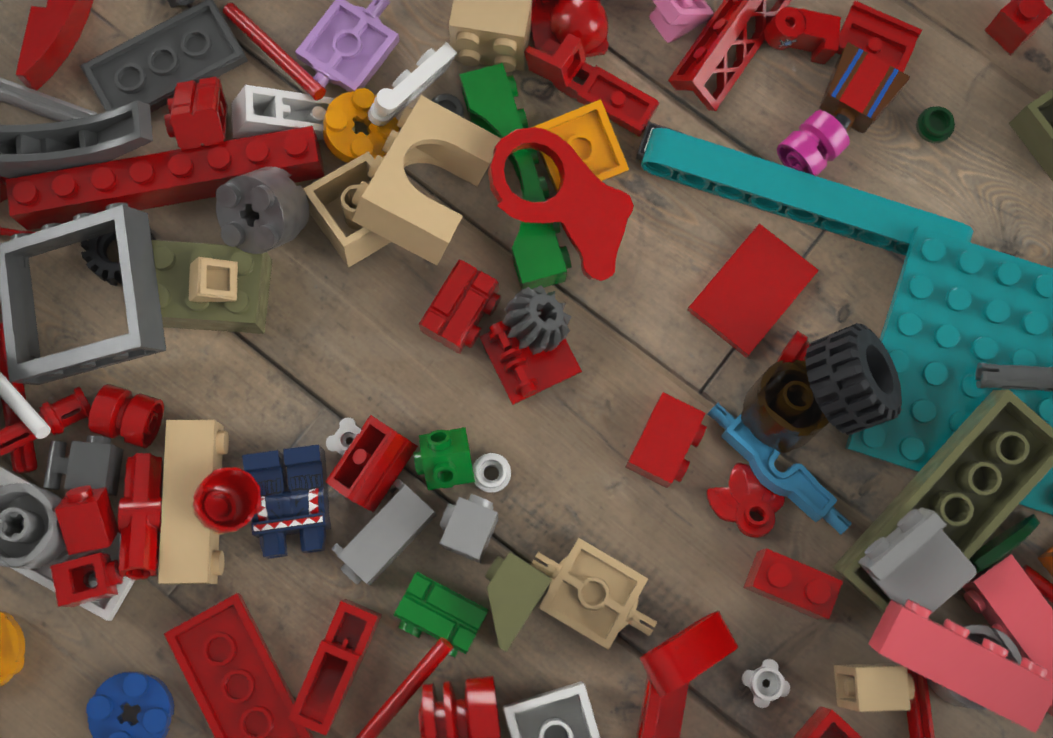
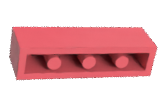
M1008 554L997 563L976 573L962 587L966 592L964 593V598L976 613H981L991 628L1005 633L1014 642L1021 658L1024 657L1047 669L1048 672L1045 678L1053 682V609L1014 556ZM1053 701L1047 711L1051 716H1053Z
M892 599L890 600L868 643L875 651L1034 733L1037 732L1053 701V682L1045 678L1048 672L1047 669L1024 657L1020 664L1006 658L1009 653L1008 649L987 638H984L982 644L967 638L971 631L947 618L943 625L929 619L932 611L912 600L907 599L905 605Z

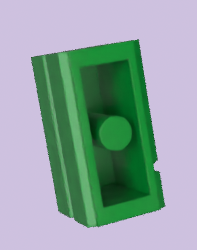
M416 572L393 616L401 619L398 626L400 629L417 638H420L421 634L425 632L436 638L437 641L441 637L447 639L453 646L448 655L456 657L459 651L464 654L468 653L489 609Z

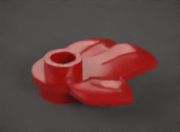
M741 462L736 463L730 473L729 487L707 489L706 495L709 505L720 519L736 523L744 535L753 538L766 536L775 525V513L783 507L785 496L775 494L764 487L758 481L749 465ZM750 512L758 513L762 517V521L753 520Z

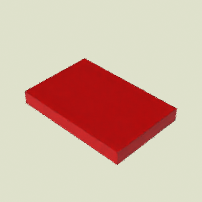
M759 223L691 303L687 311L747 358L819 270Z

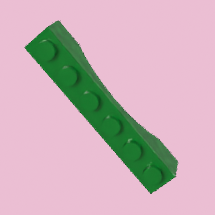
M503 63L459 74L461 92L470 122L499 138H503L517 129L529 128L524 109H517L514 98L518 97V90L514 76H507ZM521 149L509 155L508 159L512 163L520 182L523 200L542 202L550 198L545 177H538L535 165L539 164L537 150ZM521 221L519 232L512 246V262L521 290L527 287L533 289L540 285L545 288L566 282L567 269L572 268L567 247H560L556 234L561 233L559 222L529 223Z

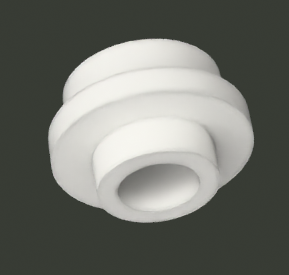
M487 453L480 456L473 465L474 483L480 490L495 493L508 485L511 478V468L503 456L496 453ZM488 467L497 468L499 471L498 478L495 480L486 479L484 476L485 469Z

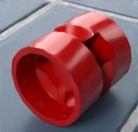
M106 384L99 390L91 406L88 420L89 430L95 434L112 439L120 435L124 437L125 443L146 449L153 443L159 432L164 415V403L161 399L141 393L133 397L132 392L128 389Z

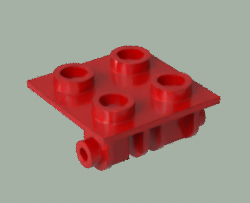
M503 321L491 325L489 332L479 336L512 405L582 372L566 339L559 342V345L552 351H542L533 355L528 346L519 349V340L516 337L508 338L512 329L503 324Z

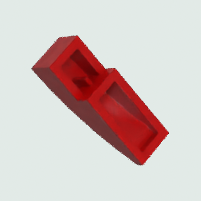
M47 0L46 7L31 6L15 74L26 87L38 91L67 59L80 38L94 0Z
M348 599L340 601L327 634L320 642L288 720L326 736L373 638L382 617L381 613Z

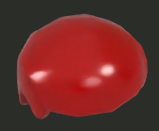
M559 0L550 13V28L560 44H562L568 33L582 39L585 53L600 46L608 34V18L598 0Z
M238 467L219 468L204 478L196 488L192 503L194 515L203 527L219 534L236 532L246 526L261 507L260 486L250 473Z

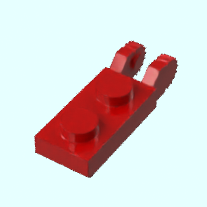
M586 62L583 63L576 74L580 79L586 80L583 86L574 80L570 82L567 88L555 83L553 84L559 91L570 98H576V101L583 105H588L601 99L609 120L639 137L660 103L655 98L597 65L593 67Z

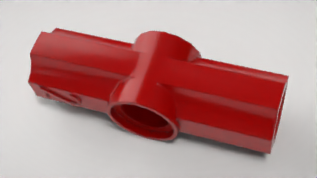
M136 453L132 457H127L124 497L120 498L118 506L119 534H121L118 572L122 577L141 580L157 575L159 534L161 533L162 457L154 456L151 453Z

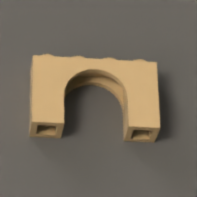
M421 95L414 108L406 106L397 124L398 127L402 128L400 132L391 131L382 151L387 153L384 158L379 155L376 156L367 174L368 177L372 178L370 183L362 181L356 190L351 202L356 204L357 208L351 221L438 265L463 215L419 192L407 178L404 167L415 163L433 164L478 187L492 160L494 147L501 138Z

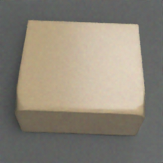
M205 257L196 258L190 264L189 301H237L238 262Z

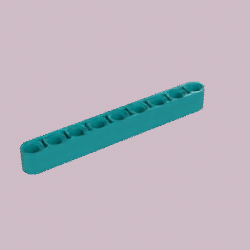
M655 128L652 130L641 162V167L652 175L904 256L907 254L914 229L918 226L970 243L974 232L969 225L667 128Z

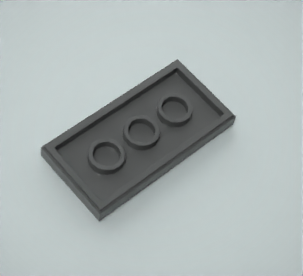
M204 0L80 65L106 112L138 100L149 104L151 113L168 104V98H174L177 83L192 80L199 83V79L219 77L248 62V59L213 0Z

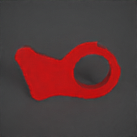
M537 127L522 128L501 138L494 147L493 157L488 170L491 192L499 203L497 206L510 217L522 222H561L565 233L579 254L583 274L588 279L603 281L613 276L618 248L622 241L628 218L634 208L630 195L602 182L566 141L546 129ZM521 149H535L549 156L559 171L560 184L556 195L547 201L530 202L521 199L513 193L505 180L504 166L508 156Z

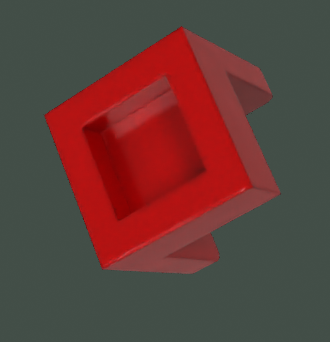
M568 33L562 44L547 39L540 50L527 46L524 51L529 71L564 88L568 87L586 60L582 39Z

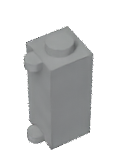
M399 478L393 483L399 490L397 494L345 548L341 547L338 543L331 548L345 563L340 568L341 571L356 585L362 580L366 584L372 585L437 516Z

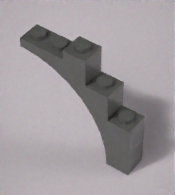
M136 100L117 109L84 118L53 123L0 125V176L12 179L45 173L47 171L108 162L153 141L150 105Z

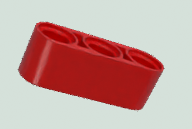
M718 610L692 623L640 656L639 659L659 697L686 685L734 652L739 646Z

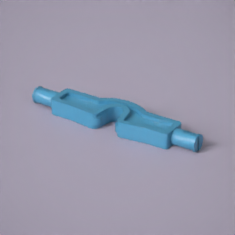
M719 402L707 413L725 429L721 437L749 462L754 475L764 487L775 494L788 497L814 522H818L823 518L840 535L849 528L852 522L833 507L837 499L815 479L804 465L795 463L785 472L778 471L775 468L774 462L781 452L758 440L750 429L743 424L741 415L735 419Z

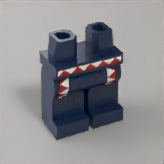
M318 444L283 449V454L279 450L242 455L244 471L250 473L260 486L261 507L251 519L252 535L259 538L263 557L272 559L288 556L286 535L300 534L302 553L325 551L326 530L331 529V522L329 517L328 485L325 482L327 480L324 449Z

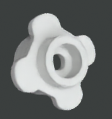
M352 418L342 419L337 432L327 438L326 446L329 451H337L343 456L350 446L346 443L347 438L351 437L354 440L356 435L361 432V429L356 426Z
M765 659L762 662V666L753 671L746 670L742 675V683L750 688L754 695L753 702L757 707L766 708L769 706L770 701L776 700L780 696L786 697L790 692V684L784 680L783 675L778 671L779 665L775 660ZM767 679L769 681L768 687L762 685L763 680Z

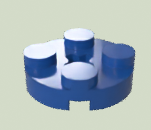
M123 672L110 677L99 686L94 696L86 705L91 735L93 738H165L170 730L171 716L174 715V700L170 690L162 680L143 672ZM126 703L130 706L139 705L141 709L136 715L138 722L135 725L130 721L124 722L122 718L124 713L123 707Z

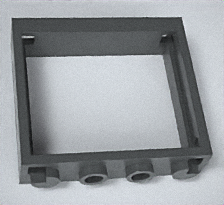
M113 203L107 205L104 211L95 214H77L73 217V221L63 224H46L41 227V231L32 234H14L10 237L9 241L0 243V303L9 382L40 385L166 351L148 213L128 207V203ZM116 231L129 333L40 357L29 258Z

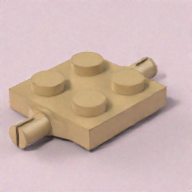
M580 538L577 539L569 555L559 564L538 551L535 558L548 567L534 559L531 566L552 579L548 592L538 609L607 650L610 649L618 633L628 624L645 633L648 637L651 635L653 630L640 623V621L652 628H655L657 621L636 610L639 595L648 578Z

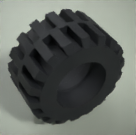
M856 323L809 344V348L806 351V369L809 384L821 411L838 431L851 435L898 417L902 405L899 377L887 349L871 329H868L863 324Z

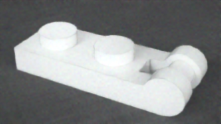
M447 42L436 52L432 48L425 52L416 64L418 66L417 69L412 73L406 69L397 77L392 84L393 90L383 88L377 93L374 103L368 111V118L371 123L377 126H384L447 71L457 52Z

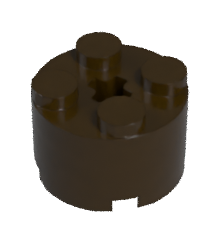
M796 360L794 363H782L783 361L772 364L748 390L743 403V411L741 413L743 424L750 429L758 440L781 453H788L791 450L804 446L829 424L828 419L821 411L812 393L807 375L806 361Z

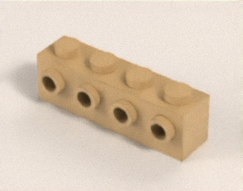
M166 420L159 584H217L218 575L223 574L224 553L219 551V533L203 527L194 515L192 506L196 488L210 473L222 468L223 454H227L229 450L228 431H224V426L216 420Z

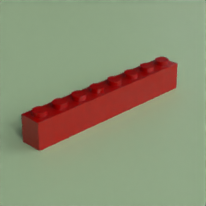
M313 126L223 141L222 144L200 145L199 148L176 149L6 179L9 214L26 230L39 229L46 224H63L73 221V217L77 214H95L104 211L107 205L113 203H128V207L145 210L216 197L217 189L230 179L263 167H278L287 171L291 175L288 177L294 183L320 179L325 176L320 143Z

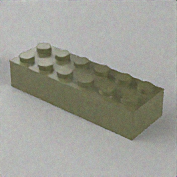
M1009 389L992 390L832 568L884 614L890 598L858 563L866 555V549L881 537L886 538L898 528L897 523L907 513L914 509L924 508L935 511L947 524L942 530L969 560L1053 467V428Z

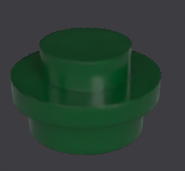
M940 106L925 109L919 115L916 122V129L921 138L935 144L946 141L952 135L955 128L952 113Z

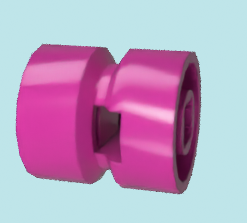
M818 110L800 125L799 131H793L778 145L777 154L784 166L817 176L826 168L827 161H833L849 146L850 140L847 131L834 116L828 112Z

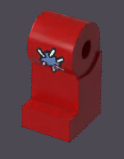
M784 7L766 25L764 37L767 43L774 49L785 50L790 47L811 52V62L825 65L838 52L841 17L802 8Z

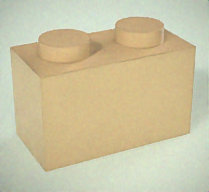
M883 663L834 665L837 707L858 712L911 710L910 700L914 698L915 688L911 674H907L906 667Z

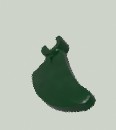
M1035 514L1023 519L978 549L969 559L976 568V573L1002 560L1020 546L1040 524Z

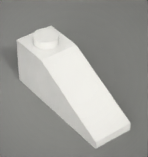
M244 85L232 102L233 138L239 139L313 126L318 140H324V115L329 104L335 98L324 96L316 101L309 94Z

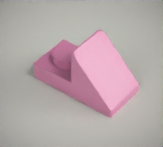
M652 0L657 7L652 11L649 18L665 41L671 43L710 20L714 12L705 0Z

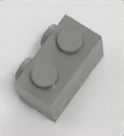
M473 494L470 495L468 500L459 497L456 505L449 503L440 522V527L445 531L440 541L441 546L446 550L481 564L499 520L498 512L493 511V503Z

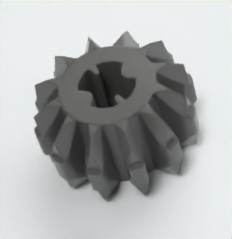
M542 285L533 289L529 287L522 289L507 303L505 308L507 315L502 323L512 329L508 338L516 337L519 340V349L528 346L533 355L542 351H552L570 332L567 325L572 317L563 312L566 303H559L555 299V291L546 294Z

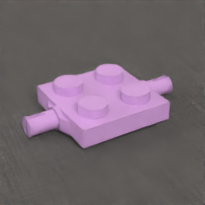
M335 0L295 51L297 59L314 69L316 75L313 78L324 88L328 83L339 85L348 92L364 88L400 41L399 35L383 25L379 19V16L390 4V0H372L367 8L354 6L346 0Z

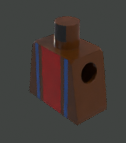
M848 42L835 64L819 108L834 116L843 125L847 133L850 128L860 133H865L898 96L910 79V76Z

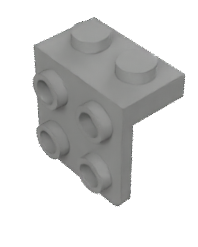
M924 508L914 509L903 516L897 523L898 528L886 538L881 537L873 542L866 549V555L858 561L890 600L892 599L905 605L907 599L931 610L932 613L967 584L976 574L974 565L942 530L947 524L935 511Z

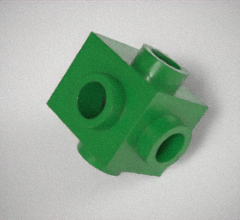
M466 427L436 430L429 434L419 435L420 451L413 452L417 476L425 475L428 490L450 488L455 485L475 482Z

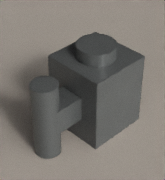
M88 435L86 442L72 441L69 458H65L67 443L50 441L43 489L60 490L62 475H66L64 489L71 490L86 485L91 486L92 490L106 487L109 496H117L124 449L111 444L112 439L109 437Z

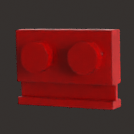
M854 1L840 30L839 48L836 54L841 55L849 42L897 70L904 72L922 29L858 1Z

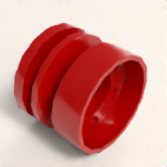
M494 675L466 679L465 697L462 699H456L451 681L443 682L444 701L439 702L434 683L422 685V701L419 708L421 738H501Z

